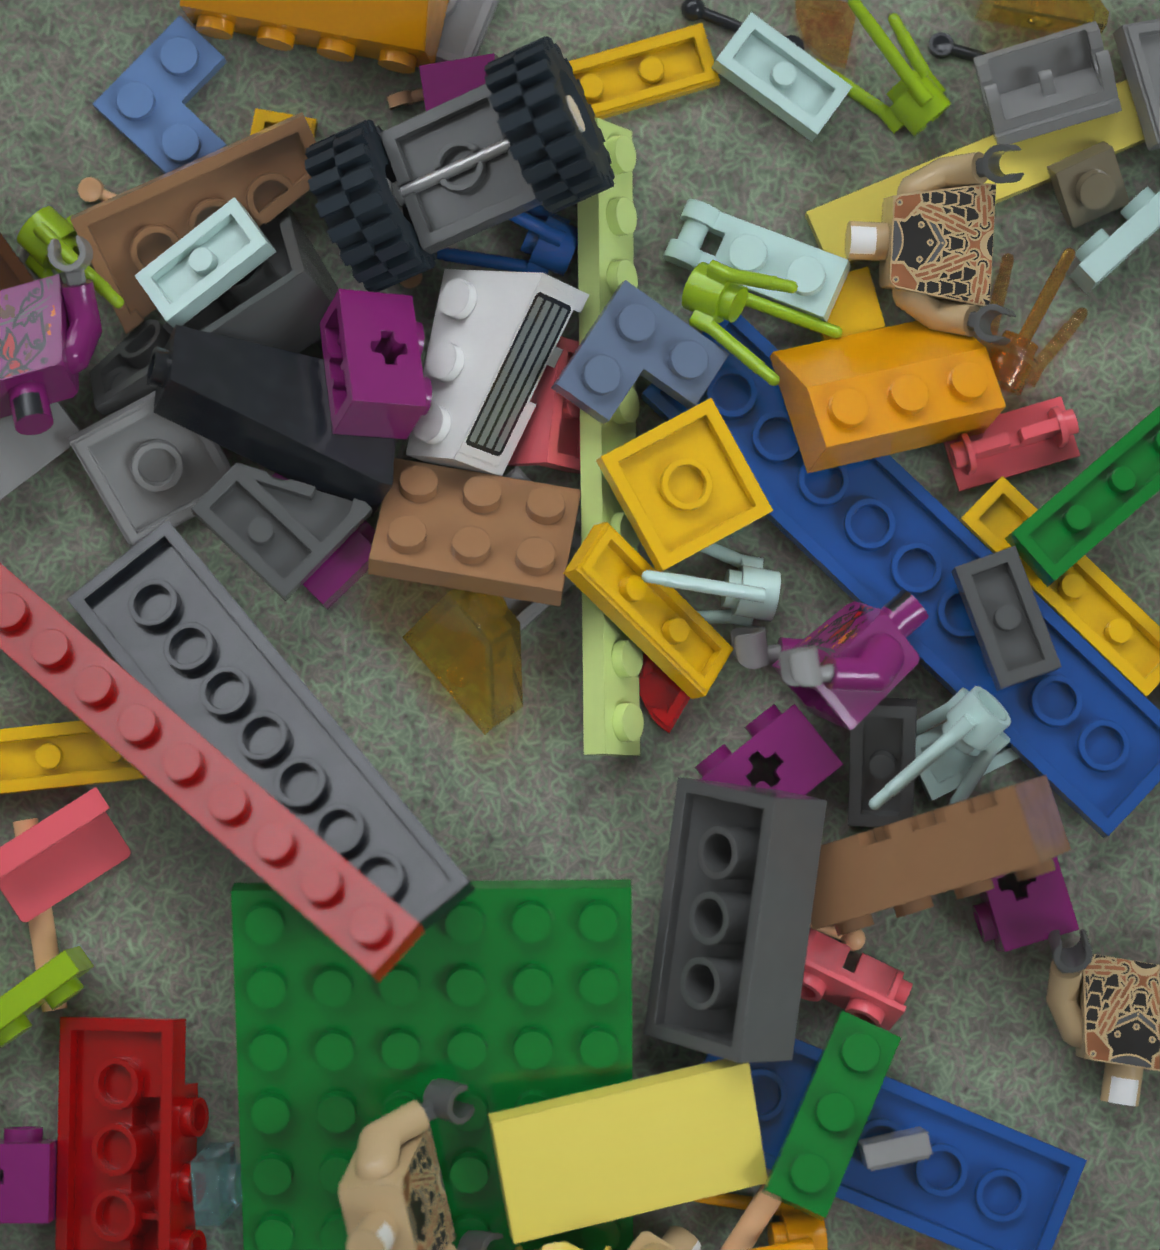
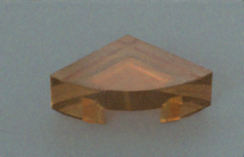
M795 0V20H797V27L799 25L804 36V42L824 61L845 68L856 17L848 6V2L838 0Z

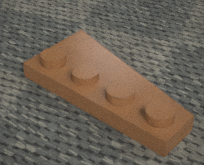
M303 112L71 216L70 220L77 235L84 237L91 244L93 249L91 263L94 270L124 299L123 307L113 308L126 334L142 323L144 318L157 308L134 275L228 201L235 197L245 207L258 227H260L264 223L267 224L310 190L308 180L312 177L305 170V160L308 159L305 151L316 141Z

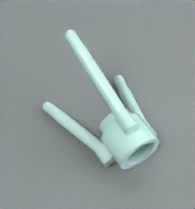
M717 543L710 545L700 552L738 568V570L728 569L724 581L653 570H645L641 575L642 580L646 583L721 596V606L731 609L697 611L709 624L730 623L751 626L753 619L772 621L777 609L781 587L780 572L763 569V558L743 555Z
M975 686L971 691L962 688L947 703L917 720L916 737L947 719L948 721L942 726L944 734L869 800V807L872 810L881 808L952 746L964 754H970L974 749L980 750V753L948 805L968 799L994 756L1010 742V738L1003 732L1011 724V719L1006 709L987 690Z

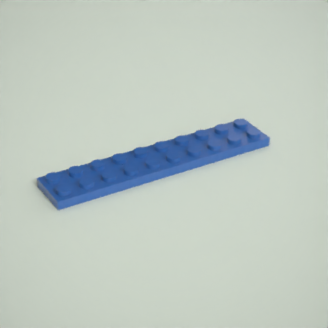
M741 314L732 323L726 320L718 323L774 371L770 355L772 352L779 350ZM702 332V335L728 352L729 356L697 405L710 398L714 401L773 509L765 517L854 601L881 609L903 589L913 595L926 610L929 617L906 638L919 654V663L953 696L962 688L971 691L975 686H979L992 694L1006 709L1011 719V724L1003 731L1010 738V742L1006 746L1011 748L1038 776L1047 775L1051 789L1103 838L1108 837L1160 782V710L1034 591V596L1062 667L997 691L951 572L957 566L991 555L993 552L890 455L807 474L779 384L776 386L769 385L709 334ZM651 384L641 396V399L665 422L689 410L654 384Z

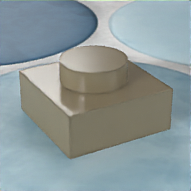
M1104 141L1047 166L1060 210L1066 223L1073 229L1117 210L1130 202L1114 149Z

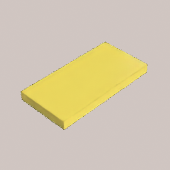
M720 1059L488 1114L509 1233L514 1244L765 1184L768 1179L749 1063H737L727 1059Z

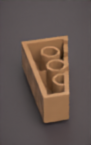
M1047 775L821 845L811 917L812 929L816 930L834 924L839 936L874 925L871 915L874 912L893 907L896 917L899 918L933 907L932 895L954 890L958 900L993 889L994 885L991 878L1015 871L1017 880L1021 881L1056 870L1052 858L1071 850Z

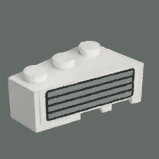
M444 269L423 369V376L429 377L432 385L431 406L428 413L421 416L411 431L406 455L432 465L502 476L537 405L531 402L530 399L546 366L555 368L563 349L556 345L573 310L581 313L589 294L545 273Z

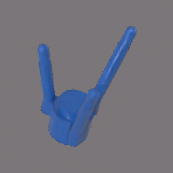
M539 205L509 219L528 230L520 251L531 255L530 260L449 247L437 251V259L510 272L547 274L550 270L564 276L578 245V228L570 225L569 219L555 213L552 214L551 211L548 212L542 205Z

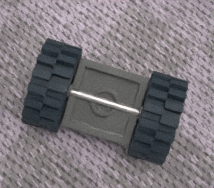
M544 36L488 62L484 69L487 74L485 77L486 84L385 131L379 125L375 127L372 120H364L316 142L306 149L305 155L308 159L305 160V170L312 177L308 180L310 191L317 197L318 203L315 206L319 216L325 219L329 228L326 232L332 244L336 242L340 249L339 256L345 266H351L353 277L358 283L363 282L367 291L380 292L434 268L437 251L541 204L544 205L548 212L552 211L553 214L614 186V171L610 166L612 161L603 143L605 142L603 133L594 119L596 117L591 104L588 105L584 89L579 79L576 80L573 75L572 66L567 58H563L561 49L556 43H553L552 38Z

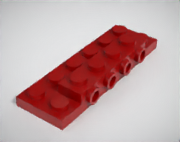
M60 1017L55 1250H207L204 1233L201 1230H196V1203H200L203 1200L208 1186L207 1171L202 1164L197 1163V1137H201L207 1129L209 1110L206 1101L198 1097V1083L185 1082V1018Z

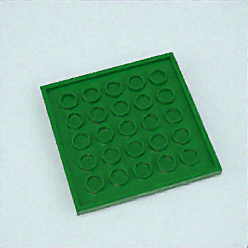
M631 879L470 881L476 890L428 928L380 982L369 976L358 963L265 882L234 883L231 889L243 1250H347V1240L349 1237L339 1199V1184L358 1147L359 1136L362 1130L370 1123L413 1100L419 1104L423 1103V1095L427 1085L437 1078L449 1079L468 1085V1088L464 1092L459 1093L454 1101L468 1103L475 1108L472 1117L463 1124H454L439 1118L430 1121L456 1236L452 1244L456 1248L464 1233L469 1230L497 1232L503 1235V1238L491 1241L486 1250H515L517 1246H521L523 1250H540L544 1245L563 1241L582 1250H604L606 1246H611L612 1250H628L633 1243V1216L514 1244L509 1233L488 1114L633 1080Z

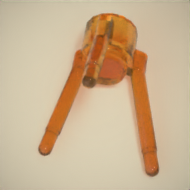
M1066 248L1063 251L1019 334L1005 330L1001 337L1011 339L1005 346H997L980 340V343L987 349L996 378L1000 381L999 387L1011 394L1021 396L1026 385L1035 388L1046 366L1088 316L1086 308L1081 307L1077 309L1037 357H1034L1039 347L1031 340L1076 256L1073 248ZM1006 253L1002 257L990 304H998L1004 307L1014 263V257L1010 253ZM1002 315L996 316L991 323L993 336H997Z

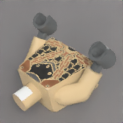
M997 144L990 147L985 154L973 152L941 157L903 178L898 186L897 195L886 197L883 200L882 222H848L845 237L846 259L880 261L879 287L892 290L895 305L928 329L968 337L976 334L981 340L997 346L1007 345L1011 339L993 336L991 332V323L996 316L1004 314L1009 317H1016V314L1013 310L998 304H990L996 184L985 182L987 179L994 183H1015L1020 181L1024 173L1005 175L1000 169L999 161L1005 152L1020 151L1021 148L1015 144Z
M1059 929L1053 930L1048 936L1053 961L1050 966L1046 1002L1062 1039L1070 1046L1076 1048V1056L1105 1062L1100 1096L1101 1101L1138 1107L1144 1069L1160 1071V965L1093 954L1087 932L1084 929L1080 930L1081 937L1077 945L1071 948H1062Z
M434 1079L427 1085L424 1091L423 1103L419 1104L413 1100L370 1123L362 1130L359 1136L358 1147L339 1184V1199L349 1237L347 1240V1250H486L491 1241L503 1238V1235L497 1232L469 1230L463 1234L457 1248L452 1244L456 1236L430 1121L439 1118L454 1124L467 1122L474 1113V1106L461 1101H454L459 1093L464 1092L468 1085L449 1079Z

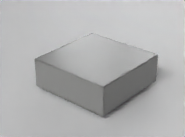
M920 1126L860 1139L857 1143L861 1162L871 1171L930 1158L929 1155L933 1154L928 1131Z

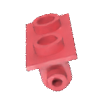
M1061 396L999 414L982 434L968 436L967 433L959 435L956 440L943 442L958 492L995 482L1001 476L1009 478L1080 457L1074 434L1079 433L1077 418L1072 409H1065Z
M810 927L801 998L813 1002L824 999L845 1009V1012L889 1031L905 1012L906 1006H904V1003L910 994L913 983L903 979V971L895 969L864 953L859 957L853 972L843 968L851 948Z

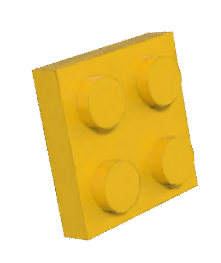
M712 398L604 454L596 460L654 568L659 572H663L773 511Z

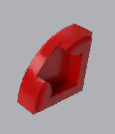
M644 653L643 665L639 673V694L650 718L669 734L690 697Z

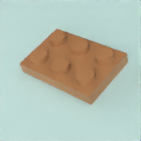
M394 458L393 486L382 501L369 555L368 574L560 607L566 579L563 572L569 563L581 490Z

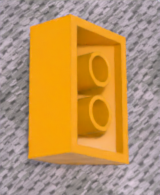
M918 321L772 352L770 355L774 372L780 377L779 387L807 474L956 440L959 435L967 433L968 436L982 434L1006 407L987 349L974 336L968 337L930 330Z

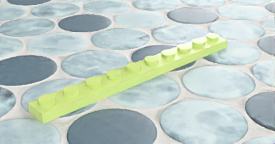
M600 118L594 119L603 133L605 139L603 143L610 154L612 161L610 166L614 171L615 179H613L614 186L577 203L578 290L589 294L581 313H579V345L618 286L625 280L636 288L638 286L637 272L634 267L633 232L637 225V214L633 204V169L636 164V151L632 142V131ZM635 383L610 421L604 425L580 409L581 544L594 525L608 522L638 552L640 540L596 462L604 454L636 438V419L640 406L639 398L635 391ZM582 592L584 755L640 756V737L644 727L639 695V673L643 665L642 650Z

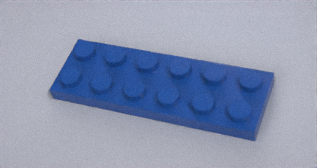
M795 1038L792 1060L749 1063L765 1165L770 1170L774 1165L823 1050ZM706 1053L703 1063L724 1058ZM885 1076L859 1140L920 1126L928 1131L933 1154L929 1155L930 1158L871 1171L862 1164L857 1144L835 1197L961 1250H1052L1087 1160Z

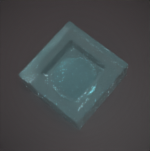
M210 1142L190 1162L195 1226H221L240 1203L243 1202L241 1165L236 1164L235 1142Z

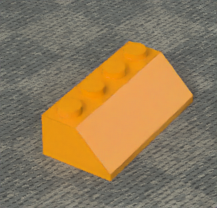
M180 0V7L191 23L196 24V31L212 38L229 40L232 39L233 33L237 32L256 36V41L259 44L276 50L291 51L294 44L317 48L319 55L335 61L352 62L354 56L357 55L378 59V64L381 67L391 71L414 73L415 67L432 64L436 61L449 0Z

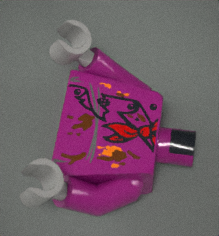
M76 235L79 257L70 265L66 264L62 258V248L59 239L53 238L48 245L47 255L49 261L55 268L65 271L67 283L64 284L60 274L0 290V418L12 415L15 430L23 435L41 434L52 427L54 422L50 404L73 398L78 393L79 372L88 367L102 334V324L93 280L86 279L84 272L93 259V249L91 244L82 236Z
M903 589L881 609L856 601L847 604L804 639L780 637L777 644L767 645L765 627L744 626L731 631V643L734 648L733 655L742 666L748 669H757L767 666L770 662H775L771 666L809 713L851 731L918 664L920 660L919 654L906 638L929 617L919 601Z

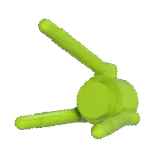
M848 0V6L856 15L860 24L901 78L886 94L893 104L891 107H888L837 70L832 69L819 59L816 60L850 84L852 88L847 95L881 118L893 134L905 126L915 137L927 127L930 121L933 122L952 105L943 93L946 89L931 72L898 14H890L888 22L914 70L911 69L861 0Z
M51 206L43 207L33 214L22 226L16 239L17 243L30 254L25 264L40 279L53 276L52 268L58 273L63 272L50 263L47 255L48 245L53 238L59 239L62 248L61 255L66 264H73L79 257V248L76 242L77 233L70 220L71 216L65 219ZM89 265L84 270L86 279L93 280L95 291L113 307H123L124 299Z
M711 260L709 264L706 262L699 263L691 272L684 286L682 306L684 309L693 312L689 325L709 334L771 386L779 384V375L718 323L724 320L731 323L736 321L746 306L833 338H839L842 335V329L837 325L749 293L748 288L743 286L795 293L798 285L792 280L735 269L718 261Z

